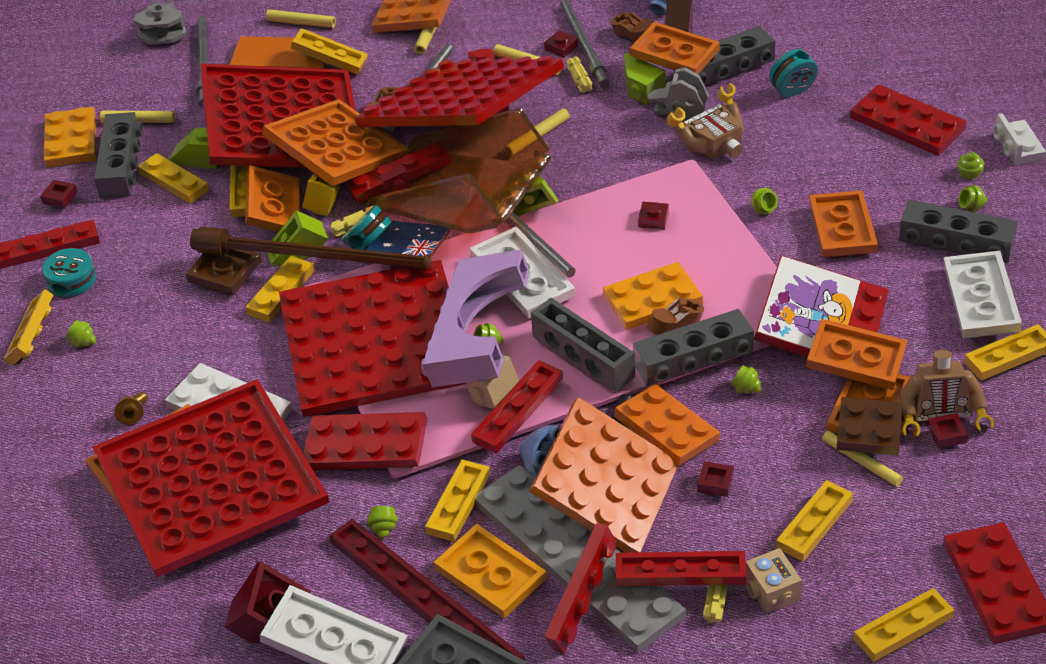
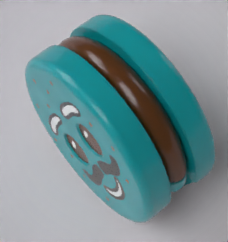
M794 49L783 54L773 64L769 72V81L783 97L790 98L803 93L813 84L818 75V65L810 58L806 51Z
M376 205L363 215L343 235L341 240L345 244L348 243V246L352 249L364 250L392 221L388 216L385 217V214Z
M68 248L57 251L50 255L42 266V273L48 290L59 297L78 296L89 290L96 280L92 259L87 252L81 249Z

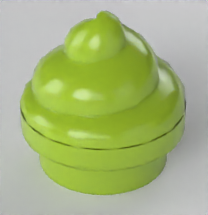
M968 152L962 155L957 162L960 176L965 179L978 178L984 170L983 159L975 152Z
M975 185L962 188L958 196L959 206L969 212L979 211L988 201L985 193Z
M759 188L752 194L751 206L756 213L762 215L769 214L777 207L778 198L771 189Z
M74 321L66 334V339L70 341V345L76 348L87 347L96 343L93 329L86 321Z
M479 324L475 329L474 336H495L498 346L504 342V338L493 324Z
M742 365L730 383L736 388L734 391L739 394L759 393L761 391V384L757 371L753 367L747 368Z
M390 506L372 507L370 514L367 516L368 526L372 528V531L380 539L387 537L398 523L395 508Z

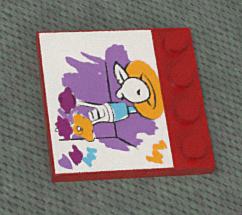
M781 255L754 340L808 357L821 318L878 333L889 289Z

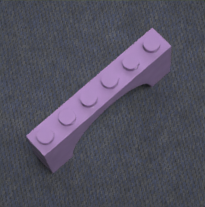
M522 249L459 259L456 269L452 274L451 284L446 291L444 304L440 308L438 321L434 325L432 338L428 342L425 358L422 359L421 363L423 374L428 376L432 387L499 378L504 358L495 336L479 337L470 335L466 331L474 316L487 304L507 293L525 289L530 270Z

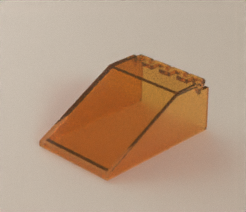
M521 108L495 114L479 125H455L418 135L408 146V154L440 142L450 154L452 163L411 180V188L386 194L383 192L364 200L363 203L367 207L377 205L381 211L469 234L494 229L499 224L505 223L514 208L525 196L527 190L531 188L540 173L551 161V156L545 153L550 148Z

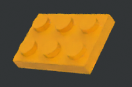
M81 107L74 110L55 111L45 114L44 162L46 168L97 160L96 112L94 107Z
M679 262L602 287L604 298L626 331L647 324L652 310L667 308L678 298L693 299L703 304V295Z
M478 524L473 526L434 561V569L504 619L547 579L546 570Z

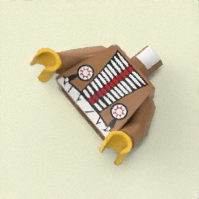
M729 83L727 86L729 94L723 91L722 86L718 90L717 96L719 100L726 103V106L719 104L685 122H682L685 118V112L679 107L676 108L674 114L670 112L667 116V124L671 127H677V134L687 150L700 153L711 160H715L727 153L733 158L740 156L743 151L741 144L744 126L737 102L734 103L732 99L736 90L733 84Z
M937 350L933 353V363L918 365L916 374L910 377L901 390L902 416H904L900 431L902 436H906V427L909 424L913 427V437H917L920 434V426L915 421L928 420V418L958 413L959 417H968L973 415V411H976L977 414L974 418V426L977 430L981 431L979 421L983 417L988 419L991 429L994 427L993 418L985 412L987 404L982 386L971 371L963 369L961 362L952 361V353L948 350Z

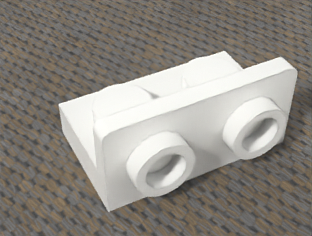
M1003 113L997 114L996 125L993 126V135L996 140H999L1005 155L1010 157L1015 166L1045 160L1046 151L1025 120L1009 123Z

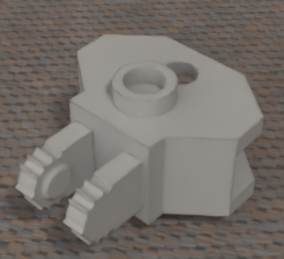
M168 0L166 5L159 4V1H153L152 6H148V9L136 14L134 17V24L139 29L138 39L149 45L174 43L185 37L186 28L181 11L175 9L173 0Z
M684 67L676 69L672 82H667L665 88L652 91L647 97L650 103H658L653 108L656 115L670 114V112L674 114L676 108L679 107L684 110V121H687L704 112L709 94L700 75Z

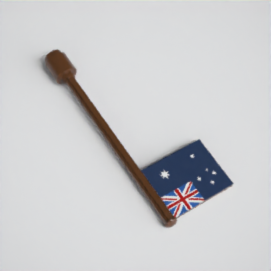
M392 221L366 250L238 238L229 235L227 229L201 226L198 229L194 228L192 230L190 246L192 250L202 254L224 256L230 249L424 268L427 271L432 265L431 258L451 233V226Z

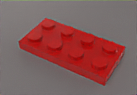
M879 84L850 110L851 119L937 156L966 129L967 123L966 120Z
M425 412L312 416L303 454L313 470L419 467L427 416Z
M1005 522L944 536L943 544L993 644L1046 632V599Z

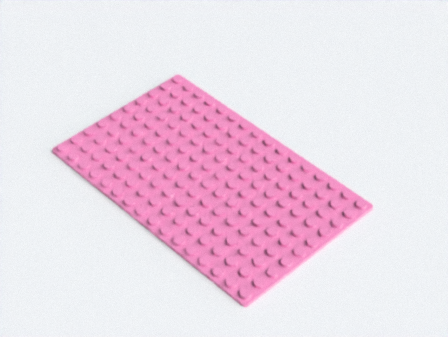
M688 160L518 216L576 270L575 275L571 278L562 273L575 287L576 296L560 304L633 351V343L656 336V334L647 328V324L626 331L604 298L602 287L675 262L681 264L703 295L702 305L704 312L700 321L739 308L754 330L755 336L777 266L696 161ZM642 201L669 204V214L665 230L638 227V217ZM505 220L447 239L431 259L432 261H442L448 286H450L452 274L456 269L459 259L471 258V247L514 227ZM374 263L309 285L390 270V265ZM506 294L483 307L471 320L466 333L474 335L475 329L479 324H493L504 338V342L499 345L501 353L511 358L519 381L538 360L563 371V380L512 437L565 419L572 403L577 397L596 408L619 400L623 394L633 395L653 386L646 385L635 367L636 377L616 393L535 339L532 335L531 318L528 319ZM754 340L752 352L771 345ZM710 365V366H707V367H704V368L695 370V371H693V372H691V373L683 374V375H680V376H677V377L668 379V380H666V381H664V382H659V383H656V384H657V385H661V384L667 383V382H669V381H672V380L681 378V377H683V376H686V375H689V374L698 372V371H700V370H703V369L712 367V366H714V365ZM466 384L356 406L360 414L425 412L427 425L419 467L387 468L392 478H400L483 448L472 443L471 434L493 410L474 404Z

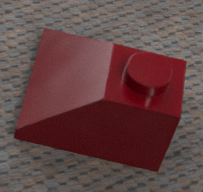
M260 561L255 565L231 601L224 628L250 643H262L260 642V634L288 587L291 585L310 594L311 591Z

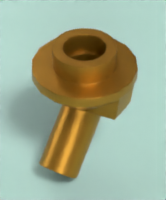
M139 392L133 397L131 395L122 397V400L114 408L116 419L126 425L139 422L144 414L142 404L148 400L147 395L144 392Z

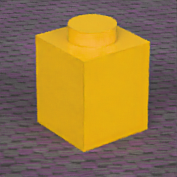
M314 173L308 181L302 208L308 209L317 215L327 216L335 205L340 183L331 186Z

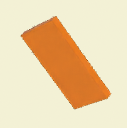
M240 36L230 65L327 68V63L291 49L292 41L295 37Z

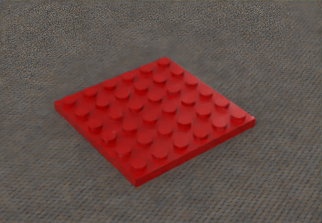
M530 56L517 60H511L510 57H506L497 61L485 58L477 62L465 59L457 63H453L452 60H445L439 62L438 67L425 71L422 77L410 80L409 85L395 89L394 94L391 96L380 98L379 103L376 105L365 107L363 109L364 112L355 117L357 127L479 125L565 68L563 59H552L551 56L531 59Z
M201 63L200 66L209 165L307 168L263 136V126L338 99L356 111L348 70Z
M441 260L432 261V265L427 271L424 268L400 267L279 291L303 417L466 384L459 383L432 387L428 376H425L422 371V359L425 358L428 342L432 338L434 325L438 321L440 308L444 304L446 291L449 288Z
M258 379L92 446L94 454L156 578L330 503L328 494Z

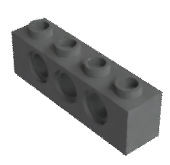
M761 26L718 40L720 42V50L698 75H700L704 86L775 61V40Z
M135 112L105 114L94 177L100 198L131 196L132 186L136 184L134 169H138L137 153L141 151L139 137L143 136V126L141 122L137 121Z
M908 200L901 218L899 241L966 255L1000 251L1003 262L1008 263L1015 244L1018 221Z
M549 298L531 312L532 335L535 339L616 393L636 377L635 352L553 298Z
M738 308L633 343L635 367L647 386L664 382L668 379L752 352L754 347V330Z

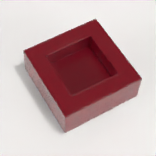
M560 30L544 42L546 51L562 58L578 46L577 37Z
M403 165L379 175L387 200L412 190L408 172Z
M53 180L40 197L43 204L65 209L78 191L75 184Z
M642 201L638 217V227L665 230L669 214V204Z
M958 413L928 418L927 427L937 448L967 443L968 434Z
M704 461L697 484V492L728 497L734 476V466Z

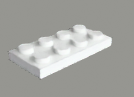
M517 227L470 248L471 257L522 249L530 270L526 287L506 295L528 319L531 318V312L549 298L562 303L576 296L575 287Z
M1000 251L944 257V269L963 338L1022 332V321Z
M200 363L165 399L167 408L176 411L187 404L190 406L244 385L246 382ZM265 391L282 420H284L293 410L292 403Z
M290 585L260 634V642L310 664H395L407 642L408 635Z

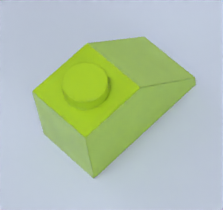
M629 53L624 54V77L627 94L629 97L648 105L650 104L647 97L649 93L666 87V71L646 61L631 57Z
M194 128L176 145L169 158L171 162L178 166L217 169L219 166L209 165L206 128Z
M534 171L514 177L502 195L504 201L512 207L513 213L517 216L558 202L557 197L545 180Z
M296 210L271 241L323 246L328 237L321 221ZM267 253L271 265L275 267L283 265L290 256L302 260L311 258Z

